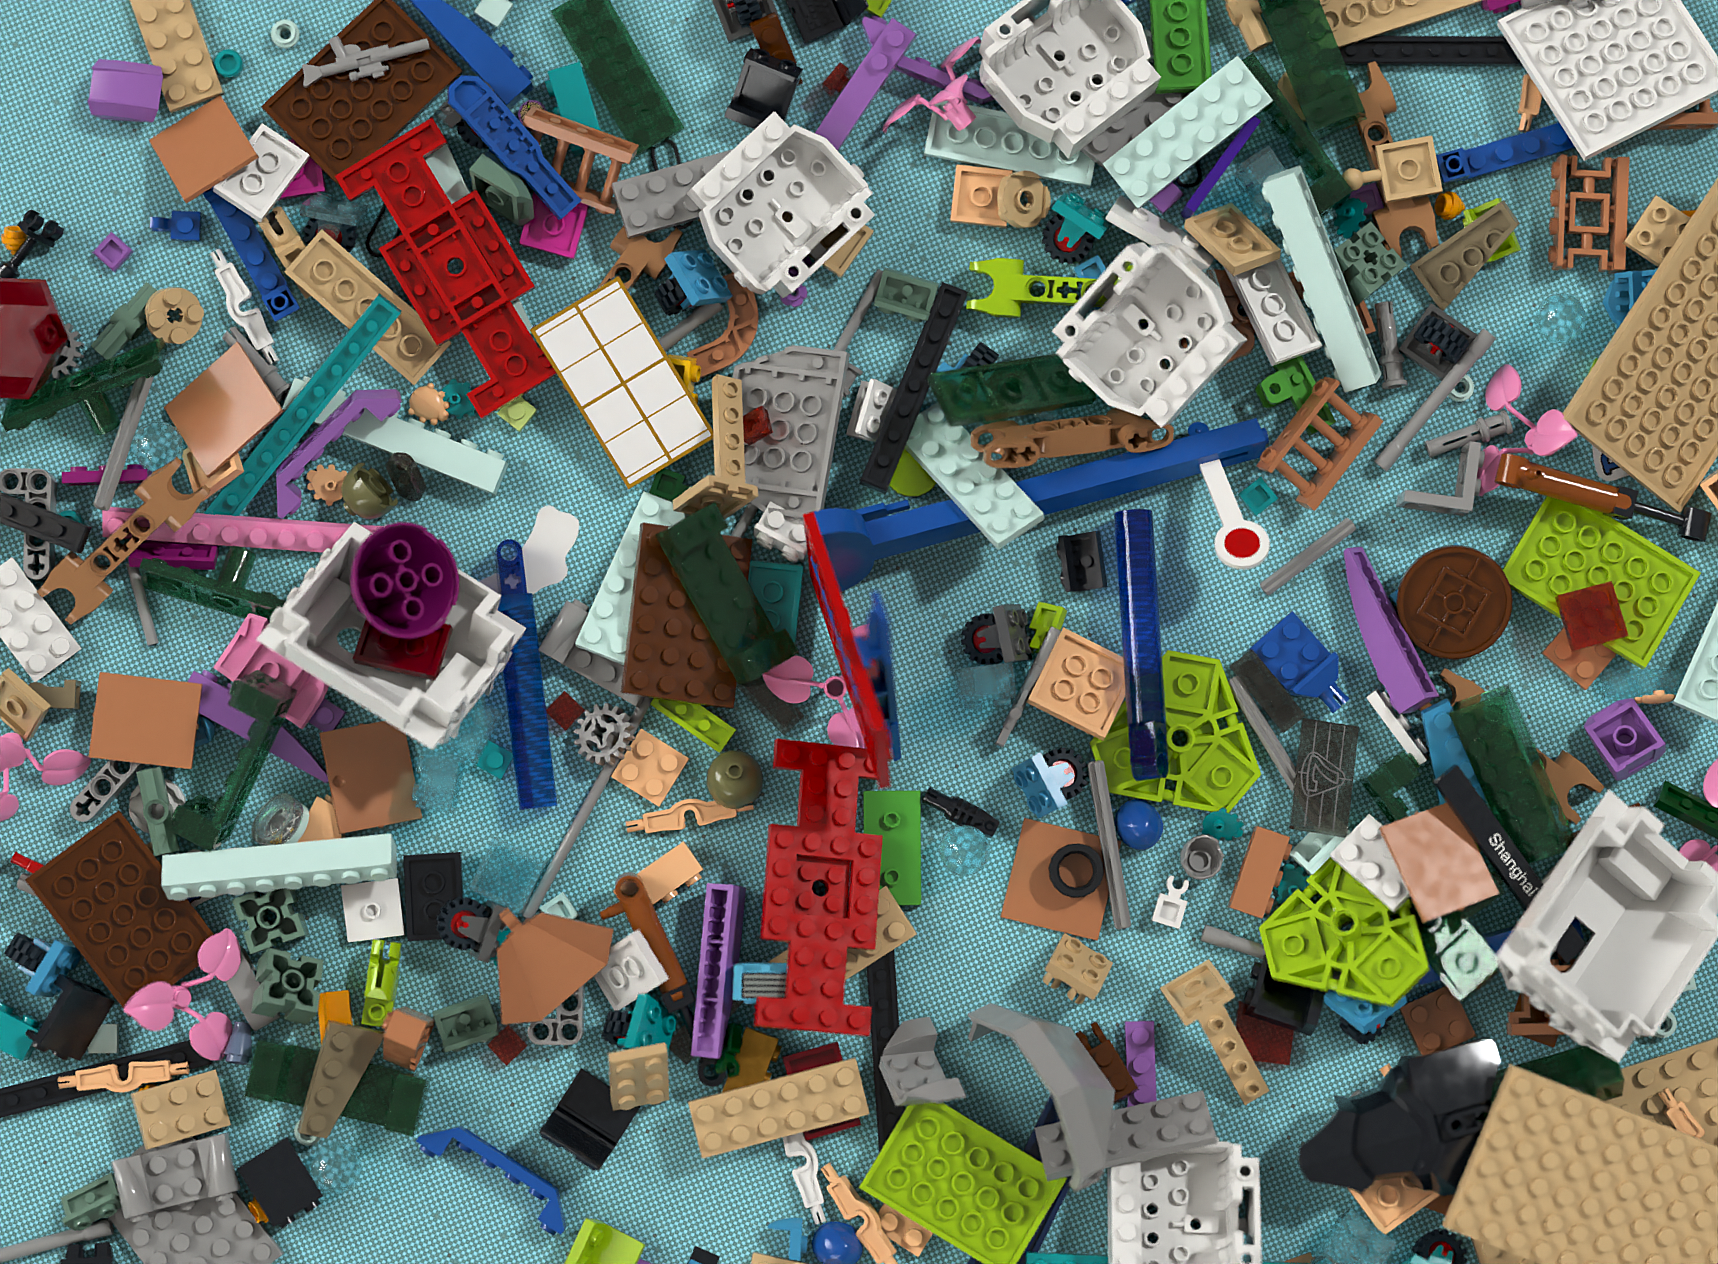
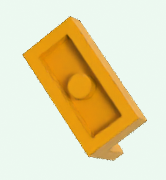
M350 990L320 993L318 1016L321 1045L328 1020L353 1025Z

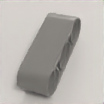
M240 945L241 963L239 969L231 979L225 982L249 1025L254 1031H257L277 1020L281 1015L280 1012L274 1017L251 1013L254 991L262 982L255 981L257 970L244 948Z

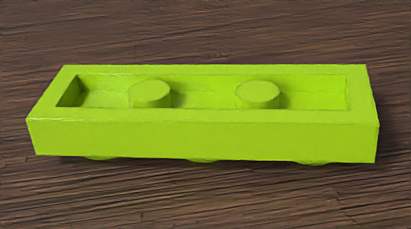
M654 698L650 703L651 706L719 753L722 752L736 732V729L700 704Z

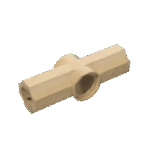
M1225 0L1228 16L1235 27L1238 26L1250 53L1257 52L1273 42L1261 17L1262 12L1258 0Z

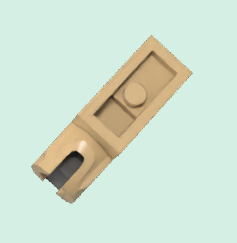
M275 207L258 224L273 246L278 258L287 269L305 249L306 244L282 207ZM295 282L305 299L309 298L311 295Z

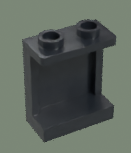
M750 48L744 57V65L732 101L728 105L724 117L756 129L775 111L785 122L803 68L798 67L791 60H780L770 56V53L766 50Z
M1264 954L1260 962H1254L1250 978L1254 979L1252 988H1247L1243 1003L1247 1004L1245 1015L1311 1036L1318 1025L1326 992L1273 980L1266 955Z
M59 973L54 981V984L62 990L59 998L40 1030L35 1032L27 1029L25 1035L33 1040L31 1045L44 1053L49 1049L52 1050L54 1055L63 1060H67L70 1057L80 1061L115 1001L100 989Z
M287 1137L237 1168L273 1227L279 1224L282 1229L296 1220L294 1217L295 1213L302 1209L308 1213L321 1204L318 1200L323 1196Z

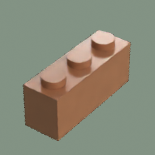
M1254 826L1227 906L1228 908L1263 919L1264 914L1269 915L1274 899L1270 898L1273 886L1278 888L1283 875V871L1279 870L1282 860H1288L1292 849V844L1288 843L1290 837Z

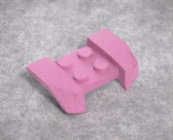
M249 613L213 668L303 730L324 700L329 685L257 641L256 639L268 626L269 622L265 617Z

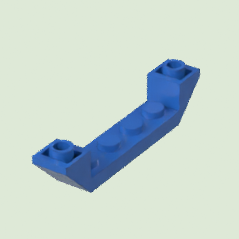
M1556 123L1464 150L1463 147L1438 154L1436 158L1443 183L1466 181L1575 149V146L1561 124Z
M214 186L203 193L205 199L212 206L261 293V298L274 321L278 322L299 310L300 306L252 218L213 192Z
M458 1126L426 1133L417 1138L416 1142L421 1144L419 1149L433 1158L435 1155L441 1157L453 1138L456 1139V1146L469 1154L473 1150L482 1156L480 1161L488 1167L495 1169L498 1166L506 1171L504 1176L517 1185H519L520 1181L530 1187L528 1192L540 1200H543L544 1197L548 1198V1203L537 1218V1220L542 1222L540 1227L552 1235H555L556 1232L562 1235L565 1231L566 1222L558 1187L465 1127Z

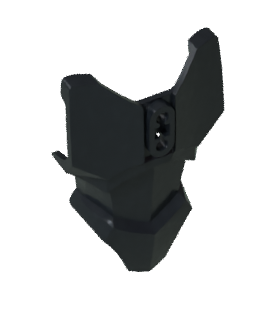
M1482 1038L1426 1055L1401 1056L1398 1064L1389 1070L1377 1088L1350 1098L1334 1095L1338 1108L1335 1115L1323 1128L1299 1147V1167L1309 1182L1340 1186L1362 1193L1372 1186L1375 1180L1405 1178L1422 1190H1433L1442 1196L1454 1195L1492 1108L1493 1085L1498 1066L1501 1062L1495 1041L1490 1038ZM1481 1112H1485L1486 1118L1484 1121L1476 1120L1475 1117H1479ZM1458 1119L1459 1125L1453 1130L1451 1124L1454 1120Z

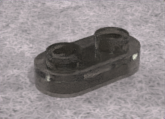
M393 453L386 463V470L397 493L409 501L420 500L426 490V484L415 461L407 453Z

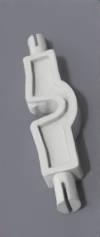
M221 249L215 250L217 255L214 251L211 252L210 256L218 268L215 270V274L227 295L226 306L230 316L239 326L246 330L253 346L258 352L262 351L268 364L274 365L269 354H271L275 363L280 360L272 347L275 341L267 328L261 310L254 308L246 312L240 311L241 304L250 299L252 293L239 276L235 266L231 262L227 263Z
M803 1132L783 1137L787 1157L791 1158L802 1155L807 1160L805 1165L799 1166L792 1171L805 1208L811 1209L814 1224L820 1223L817 1212L821 1223L827 1221L821 1206L824 1203V1197L817 1178L819 1163L814 1147L810 1142L806 1141Z

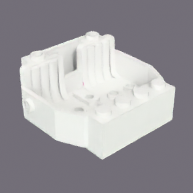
M1022 0L984 29L979 53L982 55L979 75L981 83L986 90L995 98L1020 129L1049 143L1054 141L1068 159L1156 91L1161 76L1149 63L1151 55L1142 24L1121 0ZM1049 6L1045 14L1037 20L1034 18L1035 15ZM1061 54L1064 60L1057 61L1054 55ZM1099 78L1102 81V83L1100 85H1096L1093 83L1092 79ZM1076 94L1080 97V100L1075 102L1070 96Z
M775 111L686 193L701 209L698 215L709 247L734 273V278L744 288L747 287L751 292L763 295L773 287L782 298L797 289L875 216L864 203L873 192L868 188V184L863 179L865 175L862 170L855 164L850 165L825 137L795 124L789 128ZM765 171L772 173L773 179L771 181L764 179L763 173ZM749 190L752 193V199H744L743 191ZM784 212L790 213L792 217L790 222H785L782 219ZM842 224L847 231L826 250L819 242L838 225ZM807 254H810L815 259L809 267L802 261ZM790 267L797 268V277H791L788 274Z
M1144 242L1128 245L1052 330L1064 342L1056 354L1070 368L1068 372L1078 382L1084 381L1108 405L1139 416L1147 414L1161 428L1175 420L1247 341L1230 324L1233 318L1221 289L1191 261V257L1184 250L1165 243L1154 245L1150 248ZM1133 263L1132 271H1126L1129 265ZM1120 277L1121 280L1114 285L1113 283ZM1104 295L1108 301L1101 309L1094 310L1084 319L1083 317ZM1141 319L1148 321L1149 326L1147 329L1141 328ZM1183 337L1189 340L1188 348H1184L1181 345ZM1164 358L1170 361L1169 369H1165L1162 366Z
M1217 1137V1144L1107 1168L1108 1264H1244L1241 1259L1244 1254H1246V1264H1261L1259 1158H1242L1241 1144L1220 1142ZM1242 1189H1245V1219H1238V1207L1242 1202ZM1149 1205L1155 1206L1157 1213L1154 1215L1149 1214L1147 1207ZM1193 1220L1198 1221L1200 1229H1192L1190 1222ZM1154 1234L1157 1237V1242L1154 1244L1150 1243L1147 1240V1236ZM1243 1234H1246V1245H1243Z

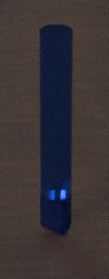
M1130 509L1114 513L1131 772L1136 781L1165 778L1168 775L1166 708L1153 512L1147 509Z
M507 539L502 541L494 552L498 592L501 595L498 611L526 627L523 636L511 649L513 654L503 670L520 811L558 806L540 652L538 650L539 644L533 593H527L522 548L517 541ZM505 546L512 547L516 553L515 559L512 561L503 559L501 549ZM509 574L512 575L513 579H518L519 581L514 586V589H511L510 584H505L504 582L509 578Z

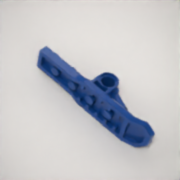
M461 75L447 88L448 104L489 147V151L495 154L508 170L519 175L558 220H561L582 201L544 158L538 141L479 76Z

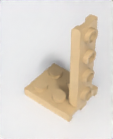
M717 374L712 379L715 476H706L673 500V511L722 522L757 498L758 486L745 483L742 380Z
M1209 959L1160 987L1164 997L1185 1026L1198 1020L1244 1105L1270 1091L1223 1005L1235 998V995Z

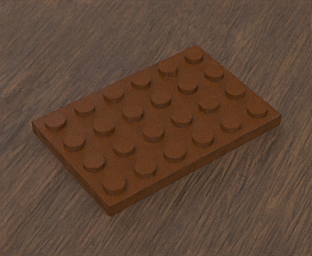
M374 0L336 35L339 36L343 46L354 44L363 51L388 44L389 48L427 38L429 50L381 62L382 66L388 65V70L384 72V76L373 78V75H369L353 82L350 80L349 73L360 72L359 68L322 77L308 88H305L303 85L304 72L303 68H301L261 106L262 110L303 151L308 153L309 157L340 188L341 186L335 178L337 174L389 144L463 74L462 69L393 0ZM330 43L321 49L307 65L320 67L335 63L337 57Z
M645 522L640 523L621 694L728 709L734 708L753 539Z
M120 810L25 879L123 1009L130 999L147 985L154 982H165L172 986L198 967L199 949L209 937L214 935L188 899L177 901L167 898L161 886L162 865Z

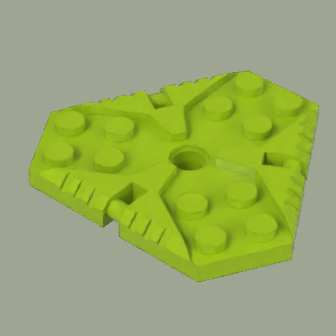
M1167 650L1132 691L1134 695L1129 701H1124L1121 704L1105 739L1102 741L1093 737L1089 742L1095 761L1102 760L1104 762L1108 790L1111 794L1162 803V800L1171 801L1172 805L1209 812L1218 811L1224 807L1229 813L1261 776V772L1243 722L1239 723L1235 714L1239 711L1220 659ZM1142 702L1150 708L1144 716L1136 710ZM1225 717L1228 728L1220 730L1216 720ZM1175 731H1183L1186 734L1187 742L1184 746L1178 747L1172 742V735ZM1166 779L1176 781L1174 790L1164 789Z
M1330 857L1306 880L1309 885L1302 892L1297 889L1259 927L1271 977L1273 980L1317 989L1323 992H1328L1329 989L1334 990L1340 996L1392 1008L1430 970L1416 918L1410 912V908H1412L1410 897L1393 913ZM1318 893L1322 898L1314 904L1310 899ZM1399 913L1400 919L1391 921L1390 915ZM1345 922H1354L1353 927L1349 931H1340L1342 924ZM1334 971L1342 972L1340 980L1333 979Z

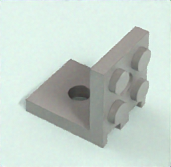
M1470 441L1461 447L1454 497L1404 490L1397 495L1396 507L1464 516V514L1472 511L1474 497L1479 495L1481 479H1477L1478 468L1483 467L1485 451H1481V443Z

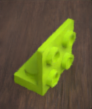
M585 1218L564 1264H637L645 1244L599 1219Z

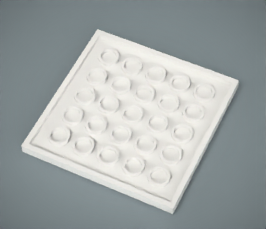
M1556 0L1528 8H1521L1499 19L1497 23L1502 34L1584 161L1718 94V56L1681 0H1595L1588 2L1587 7L1579 9L1576 8V5H1569V2L1572 0Z

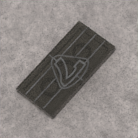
M1302 718L1289 829L1346 838L1359 732L1358 726Z

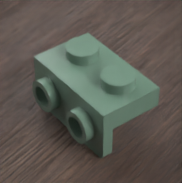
M885 267L873 305L879 307L878 310L886 314L893 315L895 312L905 314V318L913 322L928 321L929 312L935 300L939 283Z
M488 994L433 1011V1018L442 1039L444 1052H458L470 1044L476 1042L485 1043L499 1035L498 1021Z
M109 1173L61 1197L66 1214L62 1218L63 1224L74 1231L84 1230L90 1227L92 1222L100 1218L110 1217L118 1209L122 1208L113 1173Z

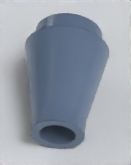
M234 1022V1028L224 1055H226L225 1062L240 1065L249 1064V1058H252L251 1026L249 1023Z

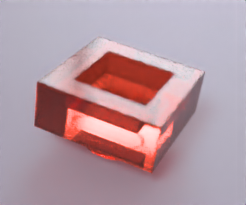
M839 62L823 82V90L830 96L835 91L840 93L850 80L847 78L849 68Z
M763 406L743 416L744 442L749 446L773 433L768 410Z
M564 691L545 712L567 731L584 713L585 709Z
M507 1025L487 1046L507 1066L528 1044L510 1025Z

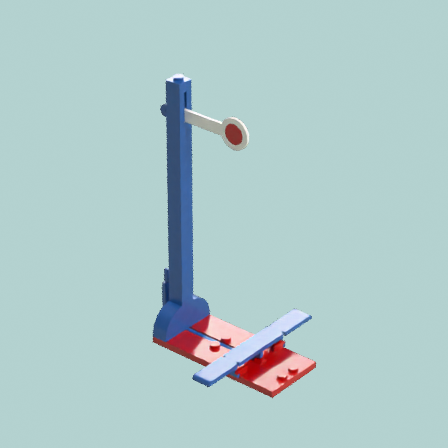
M1257 418L1210 431L1206 424L1195 422L1189 426L1187 437L1173 440L1165 447L1146 452H1127L1015 482L1044 515L1202 473L1223 525L1215 537L1214 547L1218 558L1229 567L1250 569L1261 564L1269 553L1270 541L1268 534L1260 525L1243 519L1223 467L1260 458L1265 450V446L1269 444V438L1266 429L1260 427ZM952 499L908 510L910 508L908 500H903L888 505L880 503L857 510L830 508L802 514L810 578L879 789L891 787L889 761L901 759L890 623L880 593L873 591L871 592L873 608L868 613L866 622L867 635L855 637L851 626L848 608L844 605L840 592L862 581L872 570L875 560L980 533L981 531ZM908 510V511H905V512L893 514V513H896V512Z

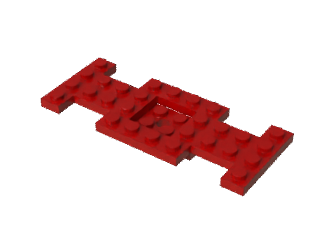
M430 118L337 174L335 178L350 202L373 188L377 190L402 232V235L378 249L438 347L463 332L490 377V380L467 393L481 419H484L557 375L543 350L537 346L512 304L513 301L536 287L477 190H474L451 204L424 159L448 144L434 119ZM453 259L463 261V270L458 274H452L448 270V264Z
M777 738L774 743L773 769L800 771L797 826L772 823L768 826L760 939L781 941L788 944L785 999L764 996L756 997L754 1026L868 1037L870 1036L871 1007L844 1004L847 948L873 951L876 946L883 835L855 833L859 778L876 780L866 748ZM815 881L824 883L826 887L824 896L820 897L814 894L812 885Z

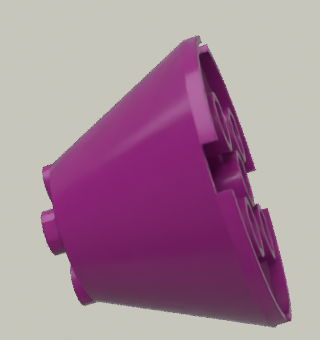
M409 522L388 524L372 532L358 548L353 560L350 576L351 596L357 610L377 629L398 638H417L437 630L446 622L452 607L456 605L459 593L458 569L447 545L441 538L437 539L428 532L427 528Z

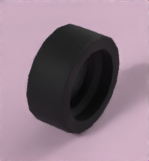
M1080 843L1068 844L1058 849L1051 858L1049 865V877L1054 888L1063 895L1073 898L1085 897L1094 892L1101 884L1104 874L1103 862L1098 853L1091 847ZM1078 853L1090 860L1093 866V874L1091 880L1086 885L1074 888L1062 881L1059 868L1065 857Z

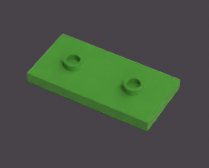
M1149 0L1153 68L1161 76L1155 94L1193 92L1212 76L1206 0Z
M863 791L864 834L883 835L879 890L887 885L899 905H921L920 791Z

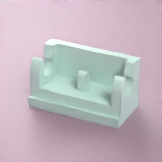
M1329 813L1326 815V820L1320 823V829L1316 825L1290 852V856L1310 876L1330 858V854L1351 833L1336 817L1334 831H1332L1334 816Z

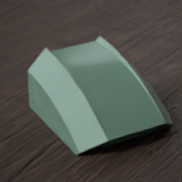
M490 151L482 153L469 169L473 191L477 190L487 208L518 226H524L534 219L533 200L521 178L508 170L495 154Z

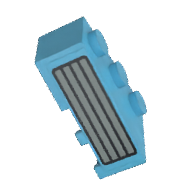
M738 962L735 964L733 1000H743V1003L756 1004V997L758 996L785 999L787 963Z

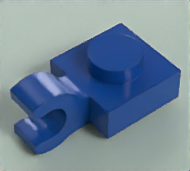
M172 211L171 219L151 217L150 229L155 232H171L170 239L174 241L200 242L202 214L201 212Z

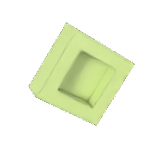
M520 396L502 407L497 414L517 431L521 432L538 410Z

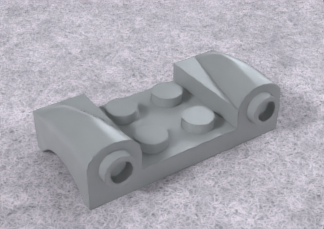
M574 599L572 603L566 601L538 650L639 708L643 701V696L621 694L624 665L576 647L575 642L588 616L589 606L577 599Z
M228 1132L111 1161L124 1218L131 1217L132 1222L148 1219V1213L154 1210L215 1196L216 1202L233 1198L232 1192L241 1189L232 1161Z

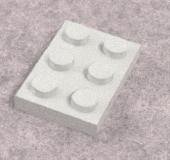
M263 123L249 140L259 158L216 184L213 188V192L260 223L309 160L310 156Z
M1368 814L1335 848L1330 857L1395 913L1410 897V894L1379 830L1383 825Z
M639 929L610 947L607 965L594 975L595 980L614 1010L622 1009L635 1001L638 994H646L669 979L663 966L658 962Z

